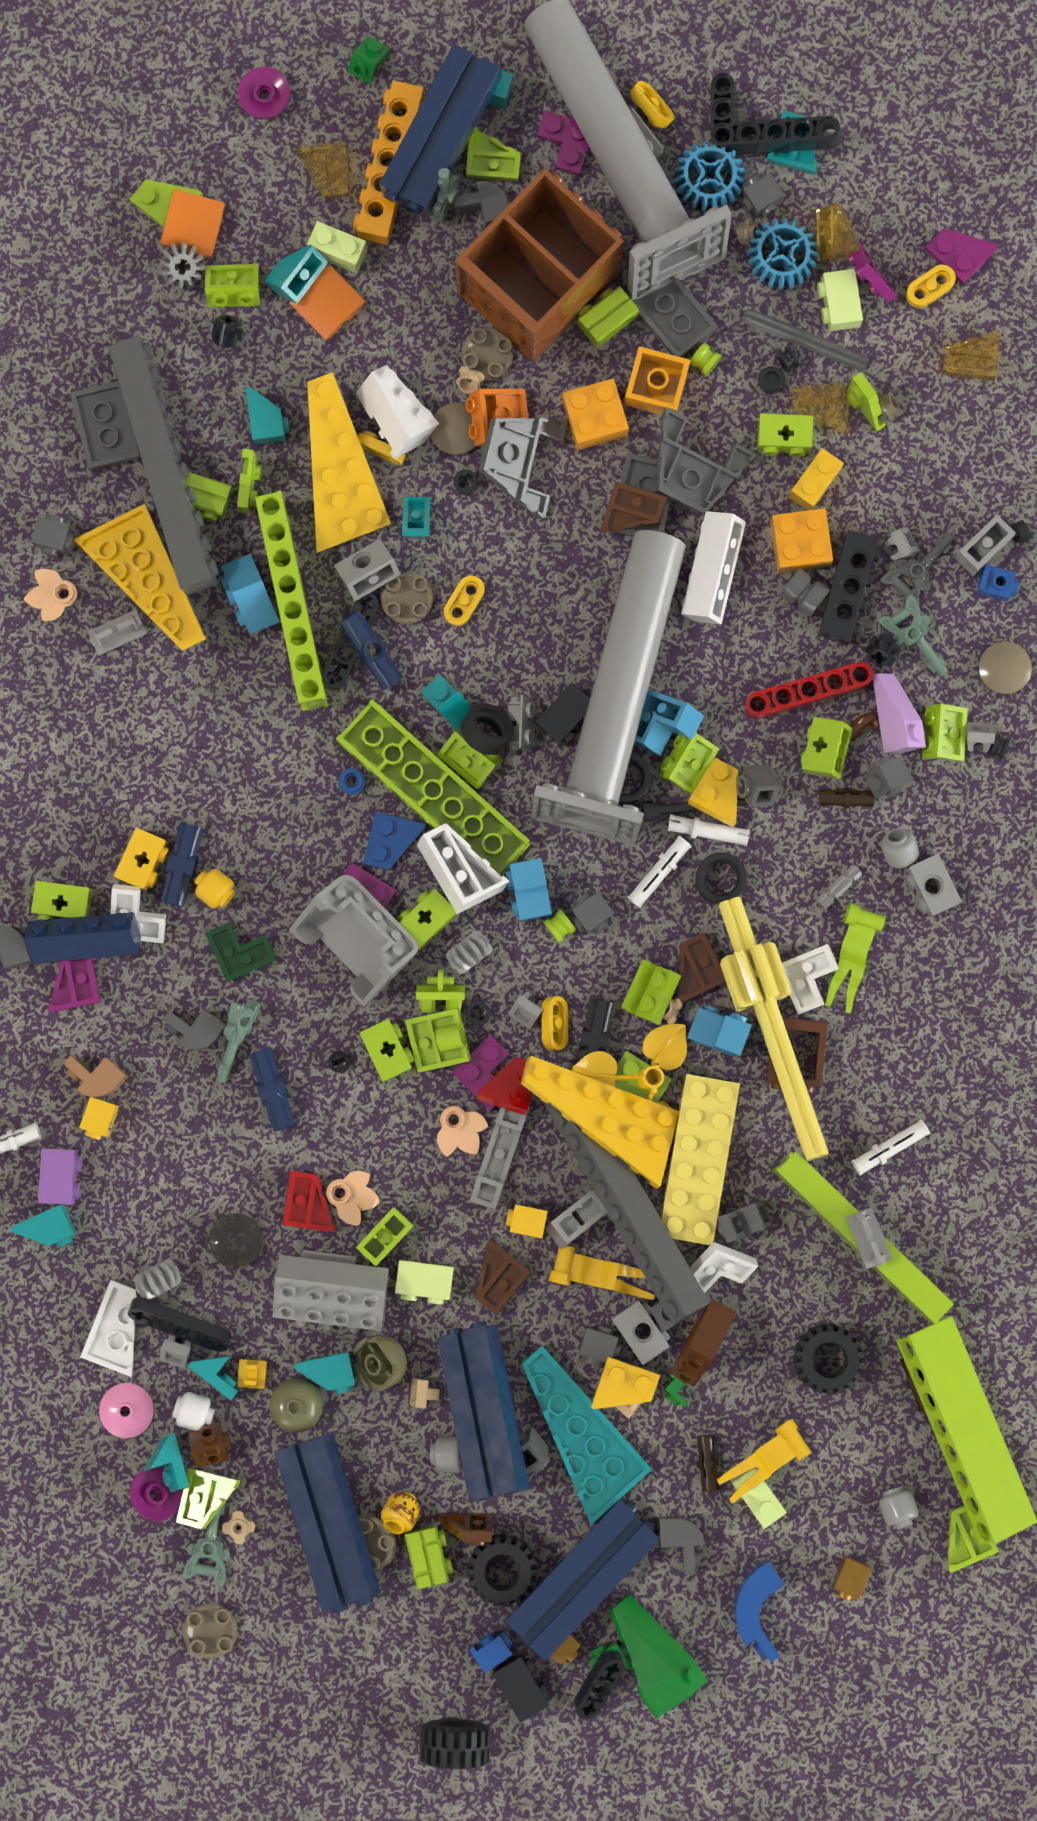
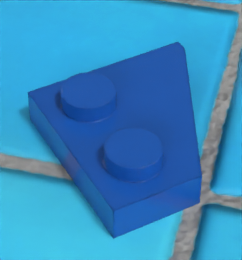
M376 812L363 865L390 871L403 853L408 850L415 839L425 830L426 824Z

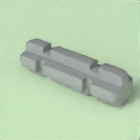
M851 865L845 871V875L842 874L826 889L827 892H823L817 898V902L824 909H827L834 902V899L837 900L852 885L853 881L855 882L862 876V872L857 866Z

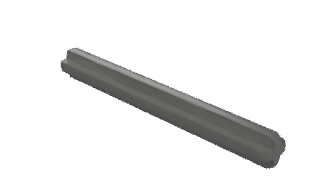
M749 309L745 315V324L859 371H864L869 358L865 355L756 310Z

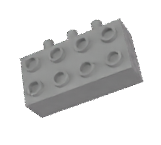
M280 1255L275 1275L273 1318L296 1320L295 1323L299 1327L305 1326L306 1322L320 1323L325 1330H331L333 1325L350 1327V1332L354 1334L359 1333L360 1329L381 1331L386 1305L389 1269Z

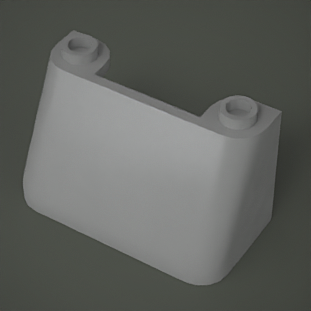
M349 875L340 876L318 893L289 929L298 940L305 944H313L321 939L357 976L350 984V991L363 1007L397 975L418 951L415 939L358 880Z

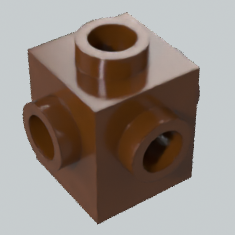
M220 1422L205 1425L199 1431L188 1430L190 1450L197 1468L229 1460L227 1449L232 1448L229 1432H223Z

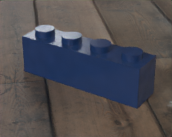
M130 912L29 921L24 940L32 963L137 955L141 934L135 914Z

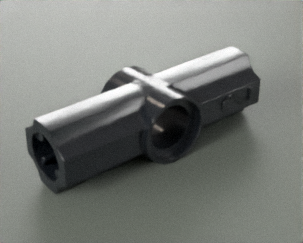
M596 999L590 1000L586 1026H583L579 1046L581 1051L579 1061L592 1052H606L610 1035L608 1029L613 1003Z

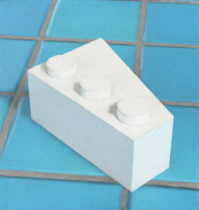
M387 365L371 372L356 392L370 419L375 418L380 426L379 435L382 439H387L392 448L390 454L393 459L422 445L439 425V422L433 417L432 413L422 405L414 393L403 384L396 373Z
M446 823L423 834L417 844L456 914L502 892L510 882L489 866L490 863L485 858L479 857L471 849V846Z

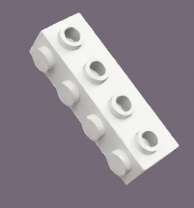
M707 511L705 513L704 521L701 524L698 546L694 553L695 559L692 571L688 577L689 584L686 596L682 602L681 614L694 622L722 624L746 522L731 513Z

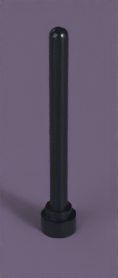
M737 796V807L748 805L745 799ZM653 800L641 802L644 822H653L656 818H660V815L701 811L689 805L688 801L660 805L658 802L653 803Z

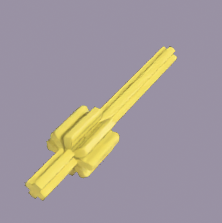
M741 897L725 900L719 903V908L734 949V954L721 959L720 965L735 1009L738 1012L755 1010L806 1161L828 1155V1150L777 1005V1000L786 998L791 992L777 947L772 942L763 945L762 943L756 944Z

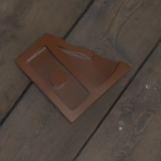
M615 481L600 531L605 533L659 523L667 497Z
M489 1239L486 1245L484 1264H482L480 1283L478 1284L475 1298L494 1314L498 1315L531 1272Z
M492 1513L439 1514V1525L463 1542H469L471 1545L477 1546L484 1545L486 1542H492Z

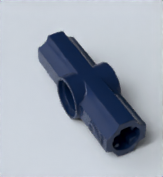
M356 610L338 623L356 649L358 659L366 664L382 690L388 689L403 678L386 652L385 643L376 637L359 610ZM369 643L375 647V655L373 657H370L366 652Z
M180 823L174 849L171 850L166 865L167 877L161 902L184 907L190 881L195 876L196 870L194 868H197L198 864L197 852L203 828Z
M266 1048L249 1054L257 1079L256 1087L263 1106L265 1105L273 1132L296 1125L288 1101L289 1093L287 1087H285V1080L283 1075L279 1073L272 1048Z

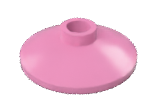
M133 1383L118 1384L110 1388L103 1396L99 1407L100 1419L106 1430L117 1437L132 1438L138 1436L152 1422L154 1415L153 1401L148 1392L139 1385ZM123 1406L129 1407V1416H123L121 1414V1408Z

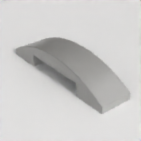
M500 1108L470 1202L496 1209L527 1113L522 1115Z

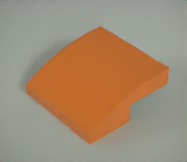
M173 189L159 245L172 248L171 244L176 243L178 249H182L181 243L186 241V250L195 245L197 247L195 254L202 253L203 257L212 258L225 203Z
M328 264L298 304L291 301L289 303L325 340H329L346 321H350L367 301L331 264Z

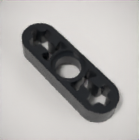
M609 1650L598 1657L574 1698L573 1703L580 1718L590 1719L599 1714L622 1675L625 1665L618 1651ZM605 1682L603 1686L593 1688L596 1683Z

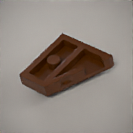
M704 932L680 943L679 975H681V978L679 980V999L682 1003L726 982L722 968Z

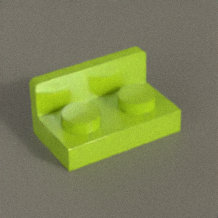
M259 264L206 265L205 293L207 306H259Z
M946 704L926 707L923 717L926 747L922 748L923 759L936 758L954 762L964 761L968 708Z
M460 728L451 735L437 754L438 757L476 789L483 785L494 769L503 761L499 754L486 755L471 748L465 742Z
M695 733L693 739L681 735L676 737L673 744L674 748L670 755L662 761L661 770L658 774L660 778L669 780L688 794L694 792L719 751L718 747Z
M642 960L622 1004V1009L639 1018L660 1025L681 975L656 966L647 960Z

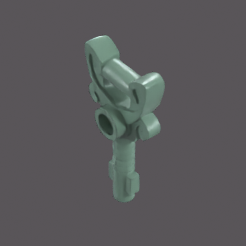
M442 168L438 172V186L440 190L433 214V219L442 224L447 217L450 205L455 203L462 190V186L458 184L459 177L454 174L451 175L450 170L447 168Z
M910 595L906 600L905 607L892 616L885 615L880 617L878 621L888 631L895 634L893 638L897 640V645H901L904 642L906 645L916 644L929 661L927 665L933 673L937 672L942 677L949 671L945 666L947 662L942 655L937 656L924 638L928 632L926 626L930 624L931 619L926 614L921 615L915 596ZM913 615L914 619L910 626L903 628L898 626L906 618Z
M251 999L245 1007L234 1001L231 1003L228 1023L223 1032L229 1041L217 1072L216 1080L219 1082H227L239 1043L245 1039L246 1034L248 1035L251 1032L252 1024L261 1007V1004L256 1000Z
M225 1503L208 1524L206 1537L200 1538L196 1543L188 1545L187 1552L192 1557L188 1560L183 1570V1579L199 1574L214 1577L213 1579L220 1585L225 1584L226 1567L224 1561L229 1559L231 1552L229 1549L223 1548L224 1544L217 1540L220 1515H224ZM210 1558L216 1562V1566L198 1563V1559Z

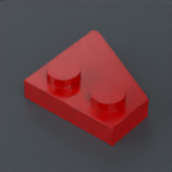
M515 1057L478 1091L476 1099L526 1115L533 1094L521 1084L527 1060Z
M290 1171L282 1225L335 1232L317 1174Z

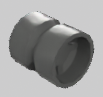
M799 568L780 596L791 604L797 602L798 609L811 618L830 592V589L819 581L813 583L812 576Z

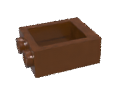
M782 1018L786 1031L818 1034L814 1080L803 1079L807 1092L814 1093V1088H821L828 1023ZM768 1051L765 1083H771L772 1089L782 1090L778 1077L775 1076V1068Z
M712 1298L693 1325L670 1374L677 1377L681 1382L694 1387L714 1360L736 1311Z

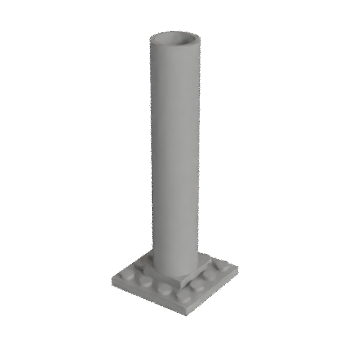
M551 0L536 8L525 20L524 28L641 241L630 250L628 297H631L632 300L637 298V292L649 286L651 289L639 298L644 297L672 283L671 276L682 280L726 259L732 216L727 205L721 208L713 207L704 216L697 219H689L570 1Z
M640 530L634 534L566 788L562 792L558 791L559 787L552 784L544 783L543 786L537 785L533 798L531 819L635 846L644 813L639 812L637 807L631 805H623V808L617 805L686 550L685 543L680 539L652 530Z

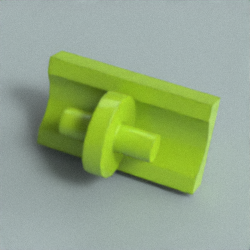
M438 969V977L427 976V985L417 984L416 1000H419L421 1012H435V1000H446V1010L459 1007L460 1011L462 1000H465V985H454V977H444V969Z

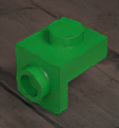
M367 36L353 51L348 72L369 84L373 80L375 70L388 57L390 48Z
M669 1374L668 1377L671 1380L664 1386L668 1391L665 1397L676 1407L681 1404L685 1408L688 1402L677 1393L685 1383L681 1382L674 1375Z
M616 1640L607 1646L601 1643L590 1651L592 1655L588 1657V1662L591 1667L594 1666L602 1653L615 1650L620 1653L625 1669L628 1670L630 1668L628 1664L630 1657L625 1644L619 1646Z

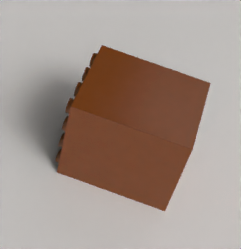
M545 168L455 260L457 293L493 327L505 334L512 344L533 364L579 317V312L585 306L592 304L620 275L624 246L623 235L615 227L609 228L603 222L604 219L594 208L590 210L583 204V198L576 191L572 190L570 192L563 185L564 181L555 172L550 173Z

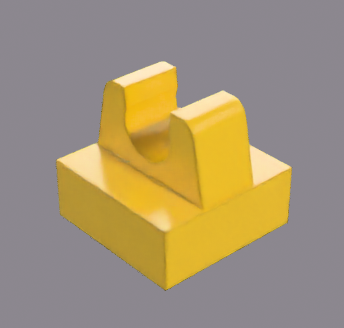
M239 1359L237 1387L265 1389L267 1361Z

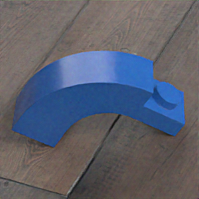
M766 1558L755 1566L740 1584L735 1598L734 1616L738 1632L745 1646L755 1640L756 1643L752 1646L760 1658L767 1657L770 1663H772L780 1656L761 1629L759 1613L765 1599L785 1584Z

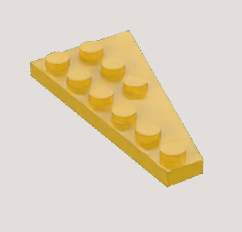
M333 372L307 382L316 553L391 524Z
M145 504L74 539L93 561L182 651L206 639L186 593L179 587L173 563Z
M534 1056L527 1058L521 1080L523 1086L546 1104L550 1103L562 1112L561 1115L568 1121L572 1120L580 1126L582 1132L614 1157L618 1156L630 1165L629 1168L636 1174L640 1173L650 1181L649 1184L655 1189L661 1187L679 1111Z

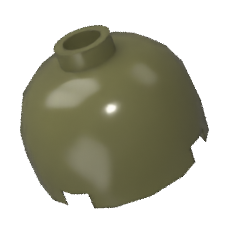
M374 1335L364 1338L357 1343L353 1351V1356L357 1354V1363L353 1364L354 1371L360 1382L368 1389L386 1390L398 1383L406 1372V1353L402 1345L390 1336Z
M291 1378L283 1381L274 1389L269 1402L272 1420L279 1428L290 1433H301L310 1430L319 1422L324 1407V1400L320 1390L314 1383L304 1378Z

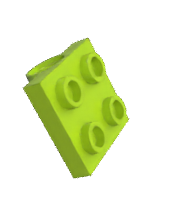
M459 1007L405 1020L418 1073L471 1060Z

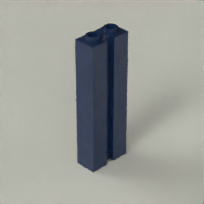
M455 44L452 45L379 183L384 198L393 203L400 201L406 204V208L417 215H420L422 212L429 216L437 201V195L440 190L438 186V172L442 168H447L450 172L453 171L502 78L500 66L484 58L480 59L474 56L472 52Z
M486 1321L470 1324L471 1329L464 1332L462 1328L447 1330L446 1336L437 1338L469 1502L484 1501L530 1489L498 1327L496 1325H487Z
M333 1433L291 1444L274 1451L322 1612L332 1609L334 1614L349 1609L348 1604L356 1603L357 1607L372 1603V1598L381 1593Z
M618 1500L530 1591V1594L503 1620L542 1661L546 1662L660 1540L656 1535L658 1530L647 1519L642 1522L636 1516L638 1510L628 1500L625 1502Z

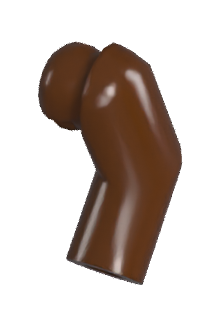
M872 711L858 716L849 725L853 728L850 738L855 740L869 725L874 730H878L880 728L878 712Z

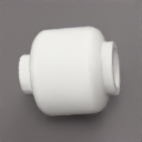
M187 1392L183 1397L178 1396L172 1417L176 1418V1424L179 1427L199 1431L205 1424H211L215 1409L210 1408L211 1401L208 1397Z

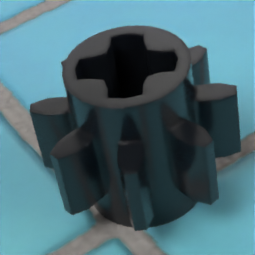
M220 315L219 318H215V322L210 323L208 334L213 335L212 340H214L217 346L231 348L233 345H236L237 341H241L243 329L239 328L240 323L235 317Z
M885 633L879 638L874 635L865 649V652L870 654L869 662L880 668L887 665V663L893 666L901 649L896 648L897 640Z

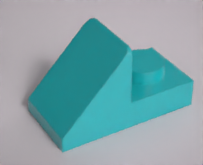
M404 497L403 539H430V497Z
M441 675L421 691V695L455 731L460 728L471 706L459 691L456 692Z
M232 1355L194 1360L188 1365L190 1369L229 1400H232L239 1392V1389L236 1387L238 1382L227 1373H224L223 1376L219 1374Z
M175 1433L168 1434L159 1440L144 1468V1471L163 1466V1480L165 1485L169 1487L170 1493L189 1487Z

